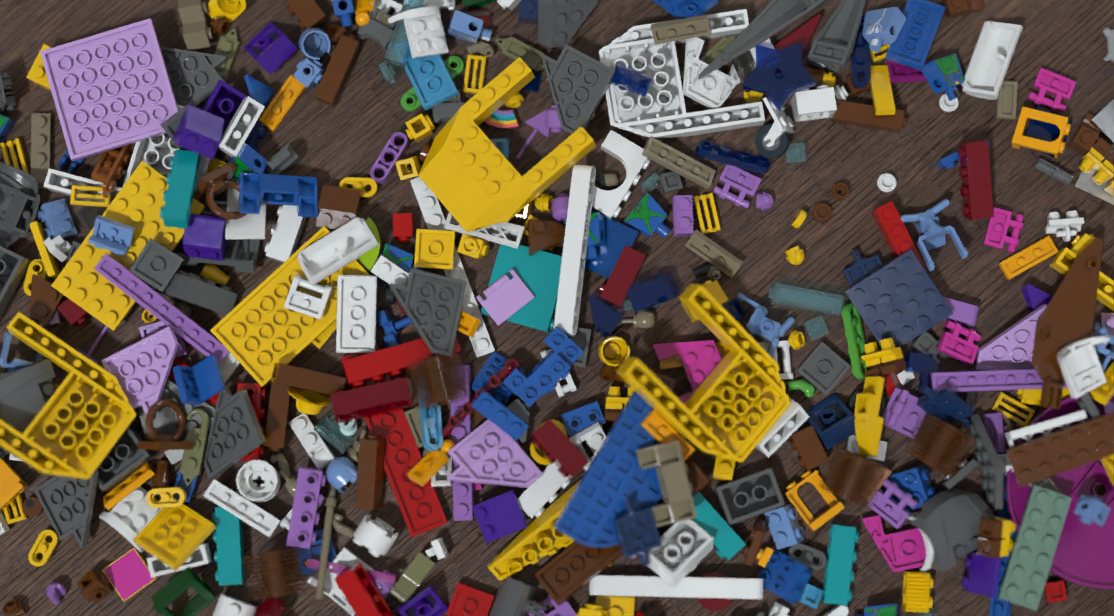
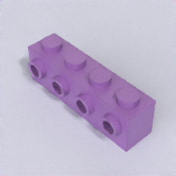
M299 467L286 546L310 549V544H315L316 533L313 532V526L318 525L319 513H316L317 505L321 506L323 494H319L320 486L324 487L326 475H322L323 470Z

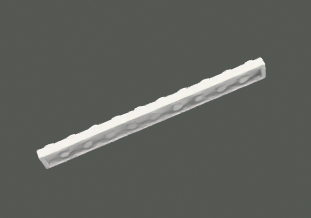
M420 177L410 180L428 230L449 231L444 228L446 220L434 193ZM455 247L453 270H444L446 277L467 282L461 311L481 320L473 338L469 336L475 354L479 358L495 352V349Z

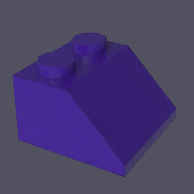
M271 22L243 47L270 75L277 71L280 65L291 58L297 50L287 36Z
M218 80L202 110L224 118L223 129L226 130L241 102L247 96L222 80Z
M188 104L172 139L178 146L213 159L221 142L224 118Z
M190 214L188 229H184L183 236L185 256L223 261L228 246V239L225 238V219Z
M514 490L472 506L486 543L528 527Z
M970 552L969 556H966L964 563L967 569L966 575H963L961 580L963 591L995 597L1002 558H988Z

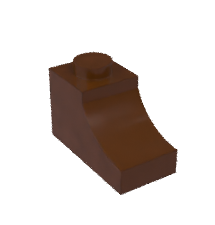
M982 0L941 1L942 6L946 7L944 12L946 20L984 9Z
M1086 113L1067 144L1068 147L1081 155L1090 151L1099 136L1100 128L1093 122L1092 119L1095 116L1090 113Z

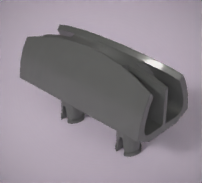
M509 577L497 597L490 616H526L527 612L537 616H544L545 614L538 611L537 608L547 610V606L532 601L536 586Z

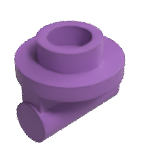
M52 583L46 588L48 591L47 596L53 604L59 605L61 603V596L66 594L64 586L60 583Z

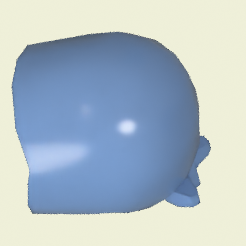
M308 28L300 35L299 47L301 52L307 57L319 60L320 56H323L325 52L329 53L331 48L330 40L323 30Z
M337 457L329 463L324 474L327 481L340 493H344L347 489L343 486L348 481L352 484L356 482L358 467L349 458Z

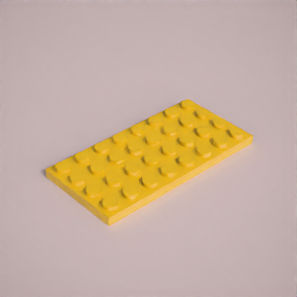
M144 161L140 162L102 215L103 217L136 228L131 249L125 255H117L110 250L97 248L93 244L88 243L89 238L93 235V227L51 285L113 331L117 330L136 301L97 272L94 267L108 253L130 270L150 238L173 252L184 236V228L164 226L163 219L160 218L161 207L165 206L163 195L164 190H168L169 186L167 185V178ZM193 198L191 214L200 215L206 206Z
M325 226L210 330L262 387L271 380L275 363L288 365L337 320L338 275L370 276L357 260H354L318 282L317 284L333 287L321 320L284 307L295 275L302 276V279L308 280L297 260L298 253L331 233ZM301 286L297 289L299 292L319 299L323 296L322 293Z

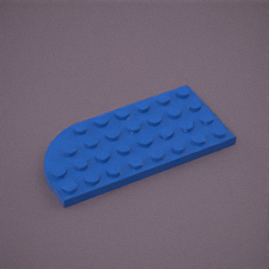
M636 391L632 393L553 526L581 544L591 547H609L619 544L612 520L622 517L627 513L624 501L632 499L634 510H641L656 506L662 496L655 466L642 470L637 459V449L659 445L660 443L640 425L653 408ZM679 433L690 445H692V442H690L686 437Z

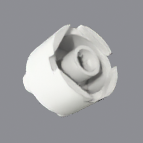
M366 514L353 534V542L359 546L364 545L369 548V553L375 557L386 555L399 534L398 532L394 534L393 531L395 529L382 519L377 517L373 520L371 519V514Z

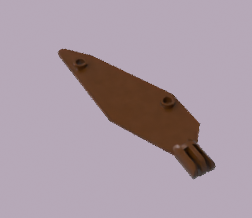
M1099 237L1095 238L1077 255L1036 324L1031 363L1043 382L1040 406L1060 409L1062 387L1065 378L1057 360V353L1067 345L1089 338L1092 335L1103 240Z

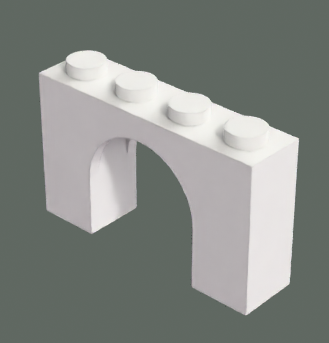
M613 130L609 132L604 140L601 150L622 162L626 169V179L620 187L614 190L607 191L594 186L592 210L603 214L609 219H612L613 216L615 218L618 216L622 209L619 207L623 200L625 202L628 200L632 193L629 191L633 184L636 186L641 178V175H639L642 168L646 170L651 162V159L642 155L643 148Z

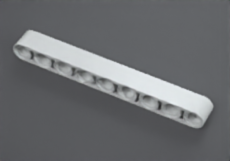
M574 165L572 170L554 329L557 326L567 336H575L578 328L596 176L595 166Z
M596 575L589 581V595L763 599V579L684 577L673 588L660 576Z

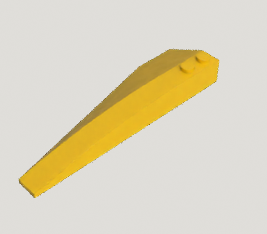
M581 479L526 527L487 566L499 581L521 571L522 567L530 563L533 565L539 562L538 559L546 555L550 556L556 553V550L562 547L566 548L575 542V540L553 526Z

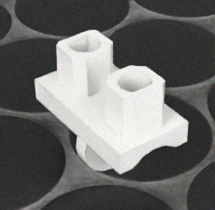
M1076 210L1066 212V219H1060L1058 212H1050L1047 217L1045 232L1046 234L1056 233V237H1062L1064 242H1069L1070 236H1076V232L1081 231V226L1085 223L1084 218H1079Z

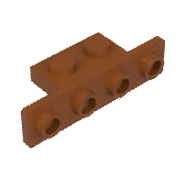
M136 142L123 146L121 151L113 149L105 151L100 157L91 176L93 180L104 182L102 185L104 198H107L110 192L114 191L116 180L121 178L124 165H128L130 154L133 152Z

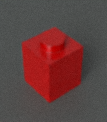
M412 213L393 214V237L398 239V242H408L410 238H414Z

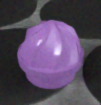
M766 192L757 193L756 208L761 209V211L771 208L774 203L772 196Z

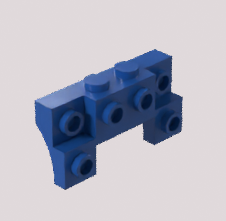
M653 0L678 20L705 15L719 2V0Z
M239 173L238 201L240 213L259 214L260 204L297 206V214L300 217H317L316 177Z
M557 326L543 339L552 350L526 376L515 367L510 375L502 381L529 407L542 394L552 392L557 386L556 382L560 378L564 379L570 373L571 365L584 353L583 349Z

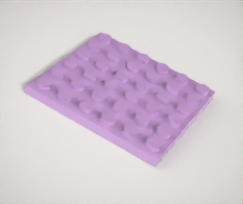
M151 18L40 51L72 161L164 134L166 132L160 124L179 111Z

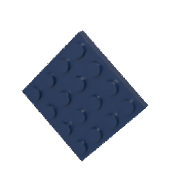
M911 248L845 290V293L879 344L880 340L892 338L895 348L903 346L953 314Z

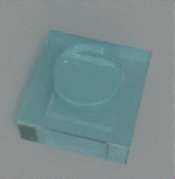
M385 61L378 64L388 85L394 83L393 76L396 74L392 66H387Z
M792 143L789 145L785 153L786 164L806 162L804 143Z
M655 172L641 183L640 188L644 193L648 190L652 192L659 186L660 177Z
M822 316L803 324L811 341L829 333Z

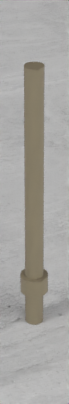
M330 483L328 498H325L326 514L315 596L317 600H323L333 513L337 504V499L335 498L336 488Z

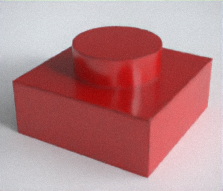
M1064 580L1045 583L1046 603L1067 600Z

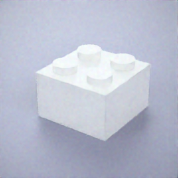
M828 85L818 86L815 90H809V88L798 89V92H795L791 99L794 122L831 118L837 110L834 87L828 88Z

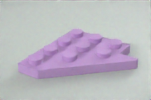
M1043 304L980 347L977 353L975 368L985 371L1035 369L1031 363L1035 329L1047 304Z
M167 327L101 360L105 370L117 378L133 410L142 406L145 414H147L151 405L161 399L179 343L172 328Z
M489 419L448 451V454L459 466L457 470L448 476L449 481L528 488L543 476V473L514 439Z

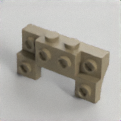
M678 440L637 449L636 454L640 469L643 470L655 466L663 496V504L650 507L656 527L696 518L697 515L691 495L693 488L687 479L688 468L686 463L683 462Z

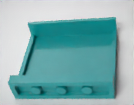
M500 244L488 287L505 274L510 280L514 277L509 272L513 269L535 297L505 321L544 331L545 333H548L549 329H553L555 319L552 316L553 312L556 311L562 256L541 250L530 256L526 246L519 245L518 249ZM482 306L481 315L489 317L490 315Z

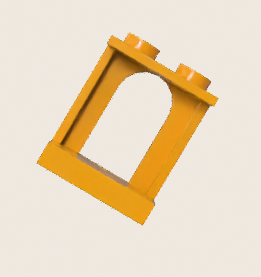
M1022 107L1011 142L1012 147L1020 149V146L1054 154L1055 158H1058L1059 153L1063 154L1065 148L1064 136L1069 135L1071 124H1068V117ZM1029 119L1054 124L1060 130V136L1052 142L1024 136Z
M808 470L801 475L802 480L798 483L793 481L785 487L787 491L784 492V495L811 531H815L845 507L834 495H831L833 494L832 492L829 493V490L826 492V488L823 490V480L818 475V471ZM805 482L814 485L829 505V508L816 518L813 517L797 494L798 487Z

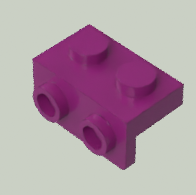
M887 60L886 65L891 83L927 81L922 71Z

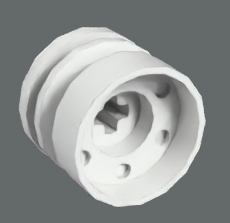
M254 460L244 464L238 471L236 478L239 492L248 500L257 503L268 502L273 499L281 486V479L277 469L261 460ZM261 477V479L264 480L265 483L261 484L259 487V485L255 484V482L258 481Z

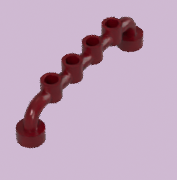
M507 360L504 368L497 375H492L489 378V383L484 388L478 389L475 397L470 402L464 403L462 410L456 416L449 418L448 424L442 427L443 441L446 439L452 440L451 431L462 424V420L468 414L475 411L471 403L483 389L490 393L495 387L502 384L503 379L515 367L520 371L521 365L518 360Z

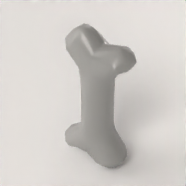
M1106 27L1102 33L1107 38L1108 53L1103 60L1114 62V29L1111 30Z

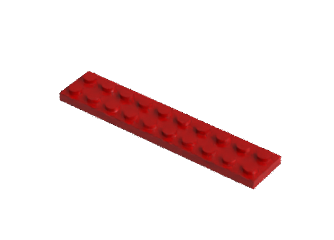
M375 344V352H376V351H379V350H380L379 347H378V344ZM352 353L342 357L341 360L345 361L369 353ZM389 374L383 375L384 379L379 380L382 382L391 381V377ZM372 379L364 381L365 384L361 386L373 385L379 381L372 382ZM403 408L364 417L370 433L378 435V438L385 439L384 469L411 537L448 523L435 488L431 487V479L422 487L409 479L407 475L423 458Z

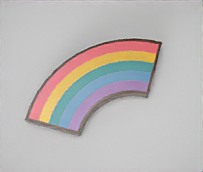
M497 109L483 121V123L500 130L520 128L513 109Z

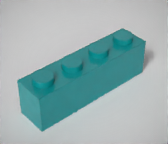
M176 149L175 155L171 156L170 168H172V171L167 174V185L169 186L168 190H164L163 195L165 206L161 207L160 218L163 219L164 226L188 229L200 167V155L196 152Z
M698 492L692 497L697 517L691 520L714 538L713 544L717 548L715 552L722 560L724 558L730 560L746 544Z
M215 507V511L212 513L213 523H216V531L213 532L214 543L217 542V550L214 552L215 562H218V570L215 571L216 582H219V586L245 584V563H243L245 559H242L244 558L243 520L222 507Z
M830 524L827 562L821 599L823 603L847 606L848 602H851L852 590H849L850 582L854 580V571L851 569L852 563L856 561L854 543L858 542L859 537L856 527Z

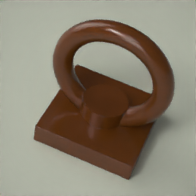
M233 161L202 176L194 193V199L201 201L206 198L212 212L228 220H237L247 214L240 213L239 211H224L214 201V195L221 194L227 187L234 188L239 192L238 182L231 180L237 168Z
M160 399L151 405L146 414L145 426L149 437L153 441H137V449L193 450V442L178 441L185 430L186 418L182 407L176 401ZM161 407H171L177 414L178 426L173 435H158L154 429V415Z

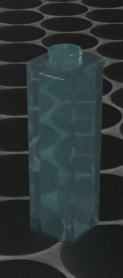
M404 0L400 13L410 9L426 7L427 4L425 0ZM400 20L395 25L384 58L387 63L405 68L411 51L404 21Z
M775 283L773 287H770L768 298L771 299L770 304L832 316L841 315L844 299L842 295Z

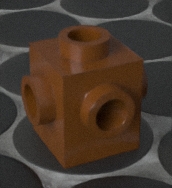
M92 569L77 582L82 596L90 602L92 600L97 605L112 592L108 578L103 574L98 575Z

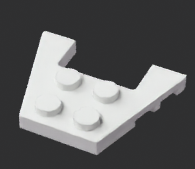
M698 37L686 39L683 94L710 109L720 108L732 93L731 91L741 82L742 77L749 72L751 66L736 59L732 64L729 75L715 70L707 76L698 79L699 74L708 66V64L699 60V55L705 41Z

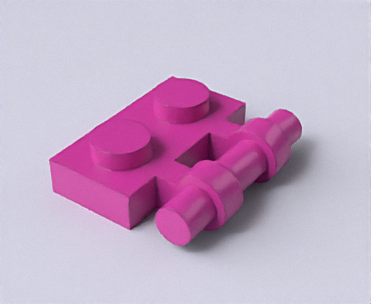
M1040 68L1032 86L1039 89L1037 94L1030 91L1028 99L1033 100L1038 105H1046L1053 111L1064 112L1066 105L1060 103L1061 99L1067 101L1070 99L1076 81ZM1045 92L1055 95L1054 100L1044 97Z
M993 207L994 217L989 218L982 245L1001 250L1004 243H1007V252L1014 253L1016 246L1019 244L1018 237L1020 230L1023 229L1024 224L1022 222L1024 216L1016 214L1014 221L1011 220L1012 212ZM1008 226L1013 228L1011 237L1006 236Z
M947 320L945 327L949 328L951 332L942 333L937 350L968 365H972L979 346L973 344V341H980L981 335L972 328L967 329L961 326V323L957 321ZM959 333L964 335L965 340L958 337Z

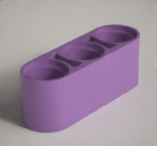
M396 132L390 137L372 166L370 175L377 184H384L389 180L396 168L395 162L401 160L408 149L409 141L404 133ZM398 138L404 139L405 142L402 146L395 145V141ZM388 154L395 156L392 162L385 161V157ZM383 170L385 172L384 176L379 179L376 178L375 173Z
M943 297L953 312L951 316L944 320L957 321L967 326H975L980 307Z

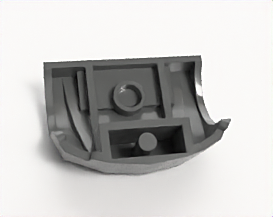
M0 162V245L6 248L20 237H24L28 232L30 223L34 221L37 214L40 194L38 193L37 180L33 176L3 162Z
M207 201L201 202L206 207L200 215L221 218L212 212ZM215 201L219 208L227 211L226 201ZM228 239V246L223 261L185 256L183 243L177 255L184 258L181 266L198 267V263L235 266V271L254 273L259 254L260 239Z
M39 359L25 368L0 374V420L21 434L26 431L56 392L52 379L56 376L50 359Z
M954 488L940 492L927 500L922 505L923 510L918 514L916 520L913 519L911 521V524L925 533L931 542L934 551L931 567L944 572L956 566L957 559L978 549V538L982 536L979 535L980 517H995L991 509L978 494L969 490Z

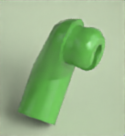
M805 379L787 382L788 391L800 389L808 398L813 397L815 394L814 385Z

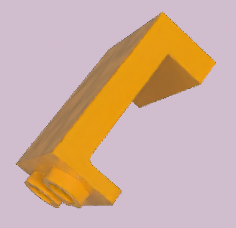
M0 456V512H2L29 485Z

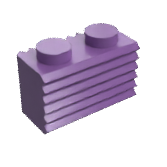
M692 195L673 197L674 237L692 236L694 233Z

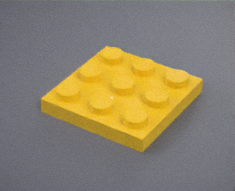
M182 504L178 507L162 508L133 541L174 571H177L216 527L212 522Z

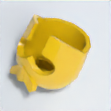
M608 336L598 346L600 360L609 366H618L620 361L624 362L630 355V347L627 346L625 340L618 336Z

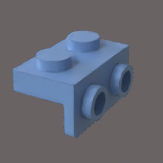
M65 199L42 204L38 211V218L44 224L46 238L54 239L61 235L65 239L77 235Z
M98 215L95 220L93 235L89 238L88 243L93 244L97 248L110 250L117 255H125L132 247L136 228Z
M792 504L764 513L777 550L804 541V531L799 525L798 514Z

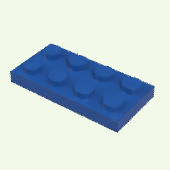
M908 0L903 11L906 21L896 41L890 44L885 59L922 71L946 7L926 0Z

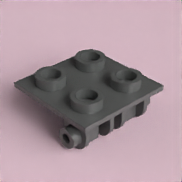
M0 73L1 114L5 108H7V111H13L16 106L13 96L14 92H8L13 90V87H11V76H8V73Z

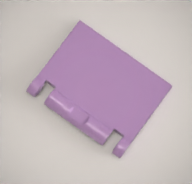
M513 269L509 271L514 277L510 280L505 274L483 291L487 297L486 300L483 301L480 295L476 296L477 300L498 326L535 298Z

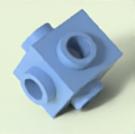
M306 58L299 62L297 65L298 70L293 77L307 88L313 89L316 84L318 85L321 82L325 70L322 68L323 64L318 60Z
M1082 495L1076 503L1074 513L1085 524L1091 525L1092 522L1103 526L1111 509L1096 496L1091 495L1089 498Z

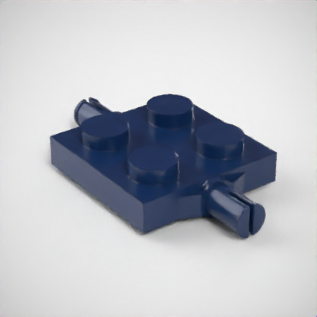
M858 249L850 252L855 263L843 270L842 273L849 287L881 268L883 264L878 254L862 259Z
M926 385L920 387L919 391L926 396L918 398L917 405L931 416L933 415L934 419L938 417L941 422L943 420L946 423L959 421L964 427L970 425L971 421L966 417L973 414V408L951 390L945 388L933 391Z
M632 499L624 501L627 513L622 517L612 520L623 558L640 555L643 566L650 565L648 552L662 545L651 508L634 510Z

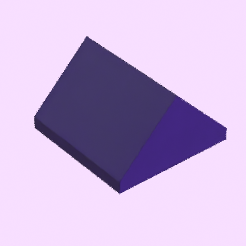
M431 585L401 606L398 611L402 616H441L448 611V607Z

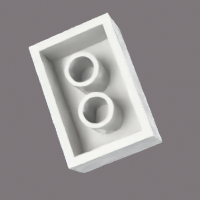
M691 519L676 522L660 537L662 545L648 552L651 564H647V566L674 588L713 549L714 538Z

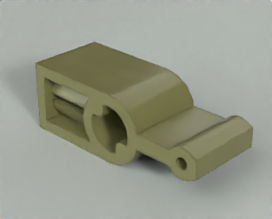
M420 551L390 593L405 604L436 562Z

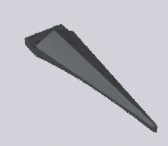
M772 0L738 37L699 74L698 79L707 76L812 14L828 0Z
M842 0L815 38L808 55L809 60L842 68L846 67L850 54L854 49L866 0Z

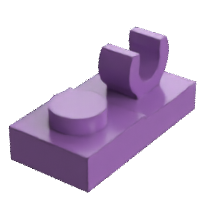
M1002 413L983 414L984 427L995 451L1006 452L1003 430L1007 429V427L1003 426L1002 419H1006V416L1002 415Z

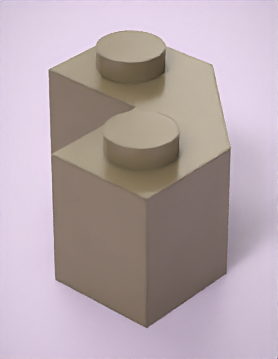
M178 0V11L183 23V37L188 51L210 47V39L213 38L211 27L208 26L206 2L202 0Z

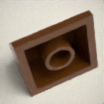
M324 184L318 204L316 226L338 229L355 217H359L361 190Z

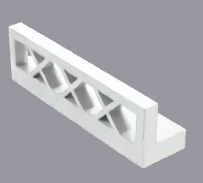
M450 212L444 225L445 229L518 249L524 234L523 226L509 222H500L489 227L477 228L476 231L466 232Z
M1085 410L1076 411L1006 432L1005 435L1009 448L1014 446L1013 439L1022 438L1027 442L1031 440L1034 433L1050 434L1054 427L1064 429L1069 427L1071 422L1077 420L1079 423L1084 422V418H1087Z
M215 479L203 495L268 537H271L281 522Z

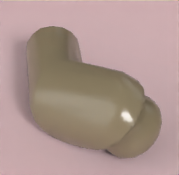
M484 41L466 46L469 55L477 52L486 57L494 55V48Z
M335 513L332 521L335 530L342 535L352 538L355 529L341 523L343 516Z

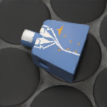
M898 7L866 12L862 34L870 44V50L879 52L882 45L893 44L896 41L906 21V17Z
M455 10L447 35L476 43L478 38L489 41L492 30L482 27L483 20Z

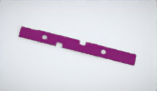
M308 558L306 567L319 570L320 560ZM327 563L328 572L340 574L343 570L351 567ZM367 570V574L373 581L380 579L385 583H395L396 575Z

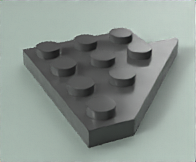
M565 45L557 61L544 54L541 57L562 130L573 134L581 126L584 130L586 129L617 71Z
M160 47L177 105L186 106L192 101L195 107H199L209 99L218 80L226 83L217 68L229 59L227 56Z
M411 268L409 269L406 287L391 283L389 288L432 354L446 355L448 357L450 355L452 357L451 352H453L467 282Z
M167 378L161 399L176 401L185 413L186 425L180 438L186 437L191 429L201 428V415L194 414L190 420H187L188 413L196 408L203 409L208 413L210 420L208 432H210L216 407L207 401L200 405L183 404L179 397L176 382ZM141 406L138 408L145 439L146 441H153L146 431V414ZM161 407L155 413L153 426L158 435H173L177 429L178 417L171 407Z
M224 385V390L219 392L203 458V464L209 479H215L265 442L246 390H240L232 396L229 386Z
M979 414L971 415V424L968 426V429L974 440V456L979 464L981 487L985 491L988 507L1000 510L1003 509V466Z
M98 469L95 470L89 480L55 475L34 489L60 541L74 534L80 547L87 545L99 474Z

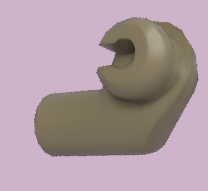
M272 453L271 462L273 464L278 463L279 469L283 470L288 477H291L289 464L283 453Z

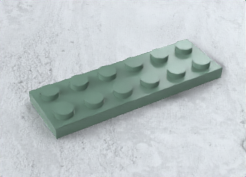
M1032 485L997 598L1037 611L1071 503V497Z

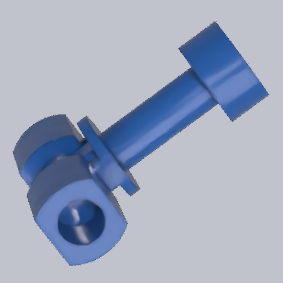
M388 310L376 313L377 323L379 327L383 326L386 334L383 338L387 348L400 345L398 333H400V328L412 323L408 317L399 321L391 319Z

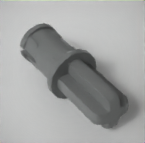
M1039 158L1035 164V168L1049 175V178H1055L1067 186L1074 176L1059 168V165L1055 166L1042 158Z

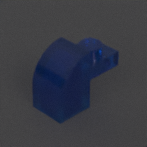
M906 353L905 365L907 369H905L904 373L919 374L918 393H922L919 391L922 385H926L931 389L930 373H939L936 361L924 353Z

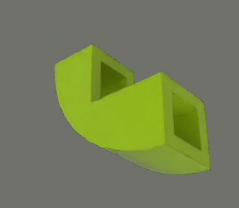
M368 217L365 222L379 243V246L358 257L357 260L371 273L370 270L381 256L382 240L378 228Z

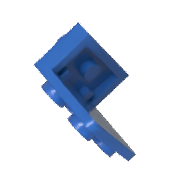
M493 352L477 374L471 389L476 393L478 389L484 388L489 383V378L492 375H497L504 368L508 359L497 352ZM521 367L520 372L524 374L525 370ZM502 382L500 386L495 387L489 394L505 406L512 391Z
M215 355L208 356L193 367L177 365L172 368L179 397L183 404L200 405L224 390L223 378Z
M925 464L888 477L889 481L898 484V488L906 494H911L913 499L918 502L914 509L921 508L927 500L937 494L935 488L931 485L930 472L925 467ZM895 494L891 496L896 502L900 503L901 499ZM908 504L905 507L908 511L914 510Z
M774 549L765 568L762 567L757 578L763 579V587L795 605L813 570Z

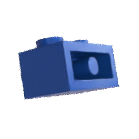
M597 401L561 415L569 437L578 434L597 422L602 429V425L605 424Z

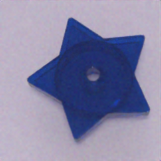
M797 43L779 51L757 45L756 68L743 82V89L765 94L775 108L780 111L795 92L816 86V81L802 66V43Z

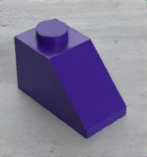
M1030 284L1021 287L1029 314L1043 304L1048 305L1053 297Z

